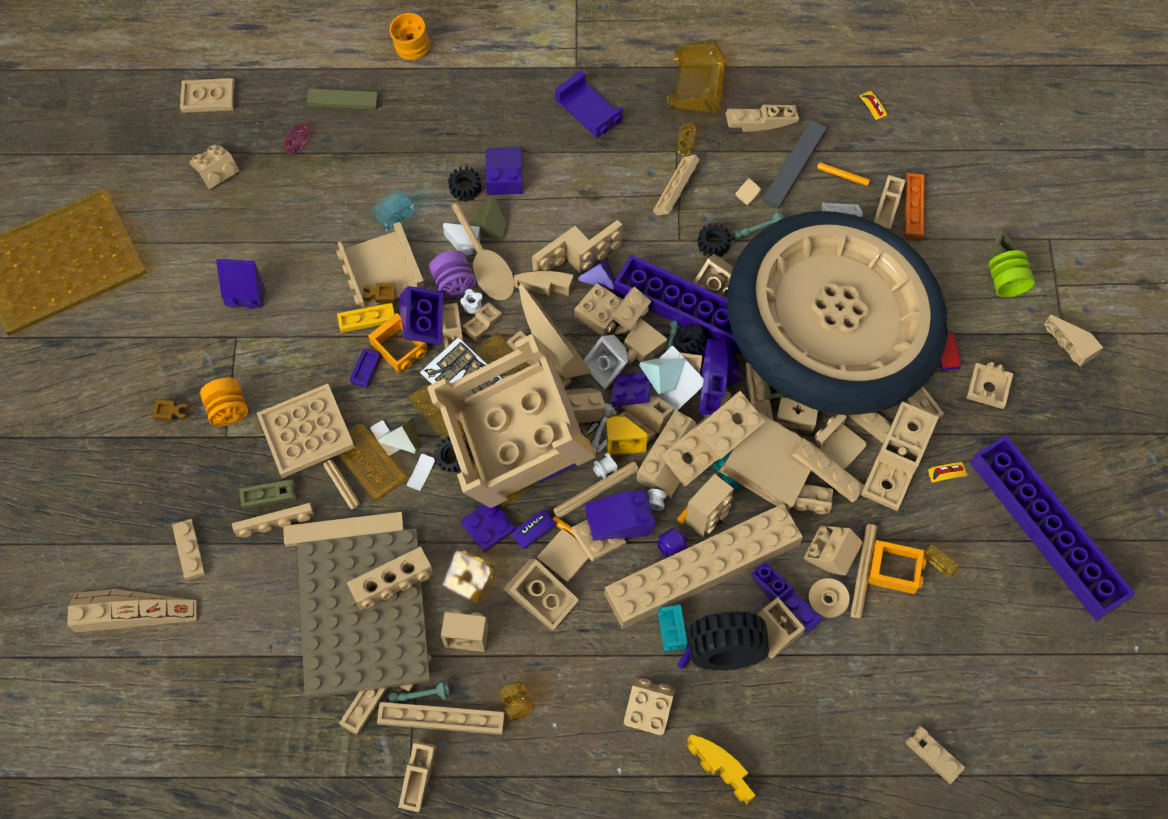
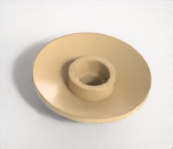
M831 578L821 579L814 583L810 589L809 603L812 609L820 616L826 618L840 616L849 605L848 590L838 580ZM828 597L832 602L827 603L824 599Z

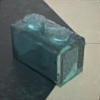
M400 188L371 208L373 218L386 232L394 228V223L409 218L415 212L413 202Z

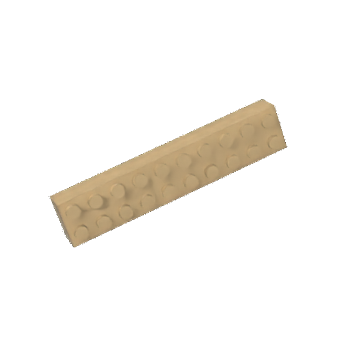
M781 504L606 586L605 596L622 629H625L661 611L660 608L682 602L799 546L803 537L785 505Z

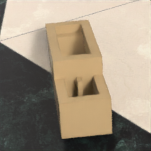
M888 175L874 219L875 223L889 230L891 229L906 180Z
M554 271L526 272L514 276V287L519 288V285L523 284L529 291L546 297H550L551 291L569 296L574 285V275Z
M457 303L443 305L442 332L445 349L457 338L463 341Z
M418 741L413 743L398 808L420 812L434 761L436 745Z

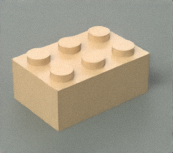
M714 474L688 502L685 523L703 538L707 533L709 535L712 534L717 527V522L720 519L723 521L730 513L728 510L733 499V488Z

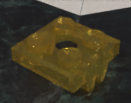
M458 549L442 586L475 603H479L483 593L490 585L489 581L493 577L491 574L495 566ZM464 571H469L472 574L473 579L471 582H465L462 579Z

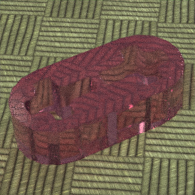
M296 124L283 141L286 153L290 155L298 153L308 139L309 131L305 124Z

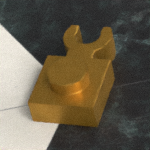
M376 283V288L370 285L363 286L364 292H370L367 295H363L364 301H370L375 298L376 303H395V283Z
M156 400L152 418L157 421L173 422L174 417L186 420V414L180 413L183 410H189L186 404L176 406L175 401Z

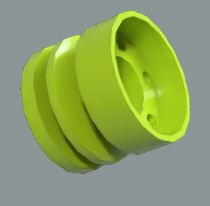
M1019 250L1007 251L990 260L988 266L994 279L993 283L998 296L1014 297L1034 287V277L1031 269H1029L1030 264L1025 252Z

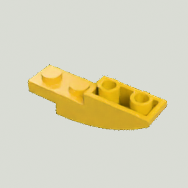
M695 735L688 737L687 742L689 744L687 746L693 755L697 754L702 760L700 763L705 771L711 772L713 775L721 771L720 776L726 784L733 786L735 789L734 794L740 802L744 801L746 804L750 803L754 799L755 794L744 782L748 775L745 768L732 755L713 742Z

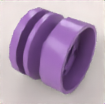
M453 250L442 253L435 257L429 265L432 277L436 281L438 292H443V298L451 299L463 296L467 289L472 290L476 284V279L469 268L466 255L462 251Z

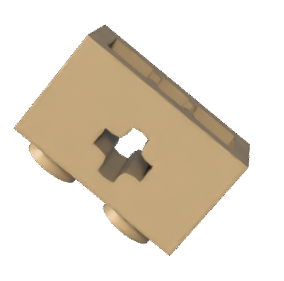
M781 397L776 422H779L786 428L813 433L818 410L811 409L787 397Z

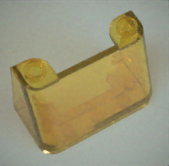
M714 39L676 46L673 61L679 67L676 92L672 91L667 96L668 106L676 110L710 114L719 113L725 79L726 59Z

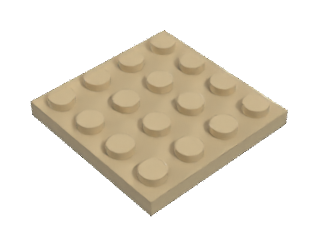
M329 384L257 413L282 478L355 448Z

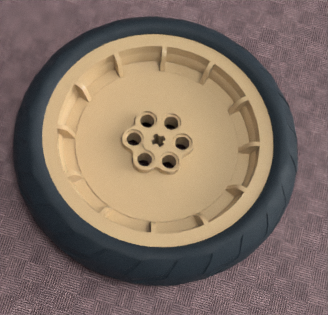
M813 211L784 218L766 227L754 236L743 249L732 269L727 293V313L736 343L746 361L758 375L776 391L795 402L811 409L839 415L878 412L896 406L913 396L930 380L940 363L948 336L947 309L941 288L927 263L913 247L889 229L869 219L835 211Z

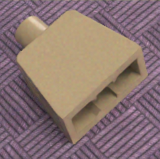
M641 318L637 321V326L630 331L624 341L627 351V364L629 365L635 359L639 362L651 360L667 348V338Z

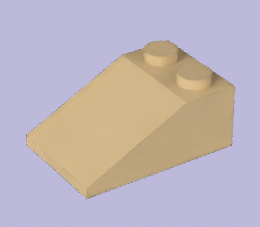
M529 559L504 588L516 602L552 631L579 601L536 559Z

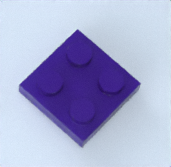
M644 372L622 374L615 378L611 396L612 407L650 402L652 384Z
M482 505L460 520L462 526L483 553L515 531V527L498 505L492 508Z

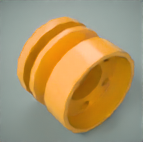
M404 13L397 16L390 24L389 32L395 50L401 58L416 60L427 54L430 48V40L425 23L419 15Z
M227 377L213 380L202 387L199 392L203 405L206 407L205 411L209 423L213 426L221 427L234 424L246 417L249 412L245 399L242 397L240 384L235 378Z

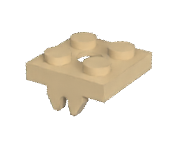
M993 362L987 365L976 363L966 399L1004 409L1013 373L1004 371L1003 365L994 367ZM987 382L992 383L995 387L994 391H986L984 384Z

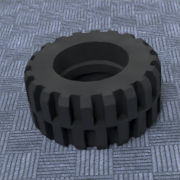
M734 611L711 614V616L701 617L700 620L697 619L688 629L690 659L694 665L706 670L728 671L730 669L747 668L751 665L759 664L760 661H764L770 652L767 625L761 616L751 614L750 612Z

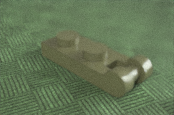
M285 480L240 488L242 509L282 502H295L297 500V493L294 492L296 487L295 481ZM286 489V493L281 494V490Z

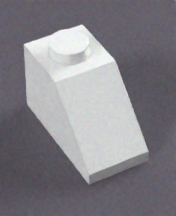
M443 224L445 237L458 251H462L465 255L477 254L462 225ZM471 226L478 241L480 242V227Z

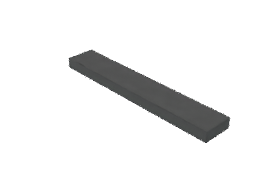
M812 120L810 121L765 194L763 202L778 209L780 208L826 132L827 127Z

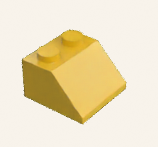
M612 416L606 418L607 452L610 455L646 453L647 433L626 417Z

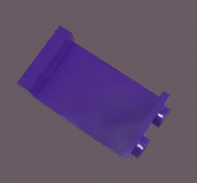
M582 70L555 89V99L596 138L606 134L612 126L619 124L623 119V108L620 106L615 110L586 83V74Z

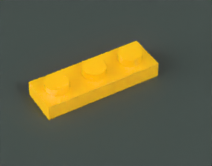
M392 303L337 313L341 333L380 326L395 315Z

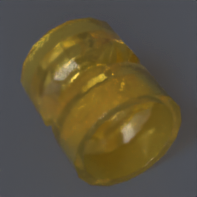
M521 681L511 683L498 692L502 704L507 705L505 711L510 720L522 718L534 710L530 698L525 697L527 692Z

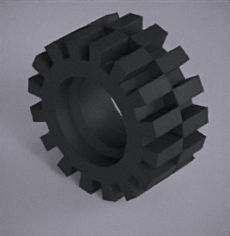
M466 166L464 170H462V167H459V171L457 169L453 170L454 174L451 172L448 178L451 195L455 199L458 197L459 201H462V198H464V201H468L467 198L473 200V196L477 197L478 193L481 192V180L478 172H474L473 168L468 170ZM464 180L472 183L469 187L465 188L458 186V183Z
M711 223L707 227L703 226L698 234L697 245L699 251H703L704 256L709 254L708 258L713 254L716 256L720 255V257L724 256V253L728 252L731 243L730 231L728 232V228L725 227L723 229V225L717 226V223H714V226ZM713 236L721 239V243L713 245L707 239Z
M690 324L688 328L685 326L683 327L684 330H679V334H675L672 345L679 353L699 355L701 350H705L704 346L707 345V339H709L702 327L697 324Z
M445 437V440L441 439L439 441L441 444L435 446L438 450H434V453L437 454L434 460H438L436 465L441 466L440 469L446 472H461L457 459L454 462L448 460V451L453 447L450 437ZM466 446L467 452L471 450L470 446Z

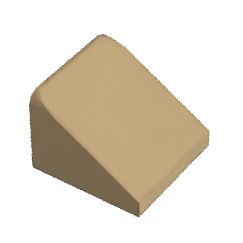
M749 178L735 193V196L748 206L760 197L761 188Z

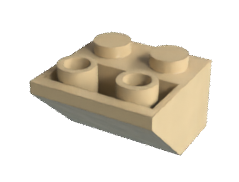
M820 525L803 558L831 574L846 575L863 542L850 528Z
M778 597L757 614L764 619L767 625L770 648L768 657L771 660L801 637L805 630V627Z

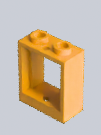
M396 313L369 334L368 337L370 344L381 353L382 357L398 373H401L403 370L409 369L417 359L423 358L428 349L426 343L412 341L417 347L397 362L381 345L400 329L403 332L401 316Z
M876 540L867 584L915 594L918 588H922L924 577L920 575L921 569L924 570L926 565V558L923 557L924 550ZM887 552L916 559L913 582L880 575L882 553Z

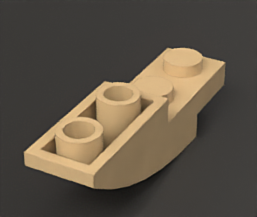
M762 105L761 109H727L726 111L729 128H742L743 132L779 128L799 120L795 105Z

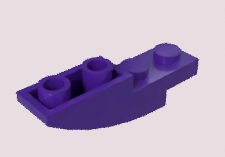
M707 339L701 377H704L699 414L710 416L720 408L722 397H725L728 352L727 344L724 342Z
M766 561L751 573L754 581L771 602L778 597L805 627V633L808 634L822 622V617L793 591V587Z

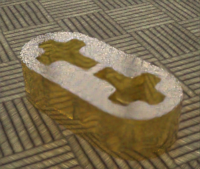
M684 123L680 128L677 151L682 155L690 154L693 149L696 136L694 124ZM687 130H690L689 136H686ZM684 142H687L686 148L682 147Z
M929 544L924 549V558L944 575L952 577L958 571L956 563L934 545Z

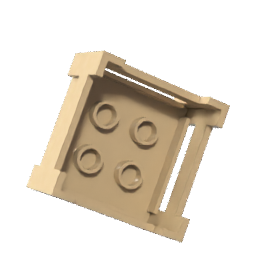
M533 334L515 342L518 350L452 383L444 378L427 387L432 403L441 410L461 469V473L457 474L463 493L489 508L507 501L508 495L574 463L579 466L596 458L590 440L582 435L562 384L559 373L563 372L557 355ZM530 359L535 363L471 396L465 393ZM457 420L462 422L481 479L476 478Z

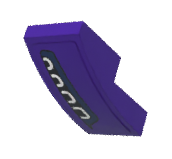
M543 509L518 527L511 535L522 549L526 550L539 537H544L557 524L548 512Z

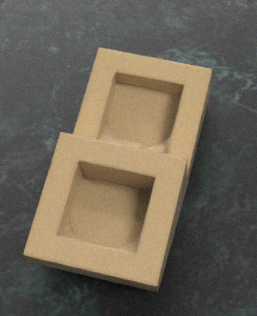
M488 302L476 311L474 318L462 326V331L471 339L477 341L497 322L502 313Z

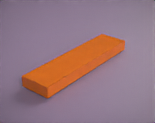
M906 173L904 237L923 239L924 174Z

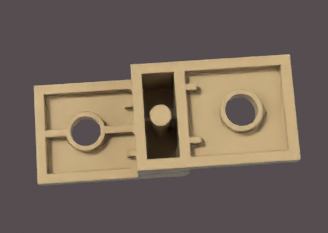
M616 220L590 240L576 226L572 227L532 256L533 272L551 271L556 266H561L565 260L579 274L591 269L594 263L603 260L612 250H617L621 246L622 224Z
M739 391L714 413L699 422L669 447L660 457L680 482L687 486L712 463L722 459L761 426L765 420L743 393ZM734 414H739L742 417L740 424L733 422ZM685 453H689L692 456L690 464H686L683 461Z
M905 402L901 403L861 496L898 511L912 476L921 461L939 418L938 416ZM909 423H914L918 427V430L911 431L908 429L907 425ZM882 482H890L892 488L884 489L882 486Z

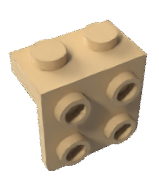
M220 145L210 146L206 152L195 155L189 162L199 172L209 189L240 171L231 154Z
M636 287L631 288L611 315L619 323L614 331L616 335L624 334L628 330L632 331L637 326L639 317L644 316L649 310L648 305L651 301Z
M838 415L837 417L832 416L827 422L828 426L816 433L814 444L821 449L822 453L845 470L866 448L867 444L844 425L847 417L845 415Z
M645 678L635 679L624 724L632 728L663 735L675 689H671V686L667 684H653Z

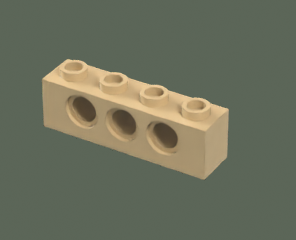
M420 546L347 582V585L359 610L363 608L368 609L375 602L389 599L394 593L400 590H407L418 581L427 580L433 574V571ZM407 569H414L412 573H405ZM391 577L396 578L393 582H386ZM370 587H377L373 592L368 591Z

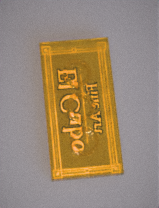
M362 422L348 431L355 448L338 456L373 500L377 502L404 483L407 477Z

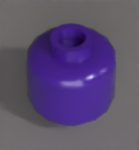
M671 528L658 537L657 547L663 556L670 557L685 550L688 539L682 530L678 531L675 528Z

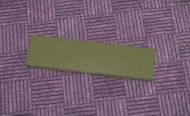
M309 89L307 97L308 107L376 110L378 102V92Z

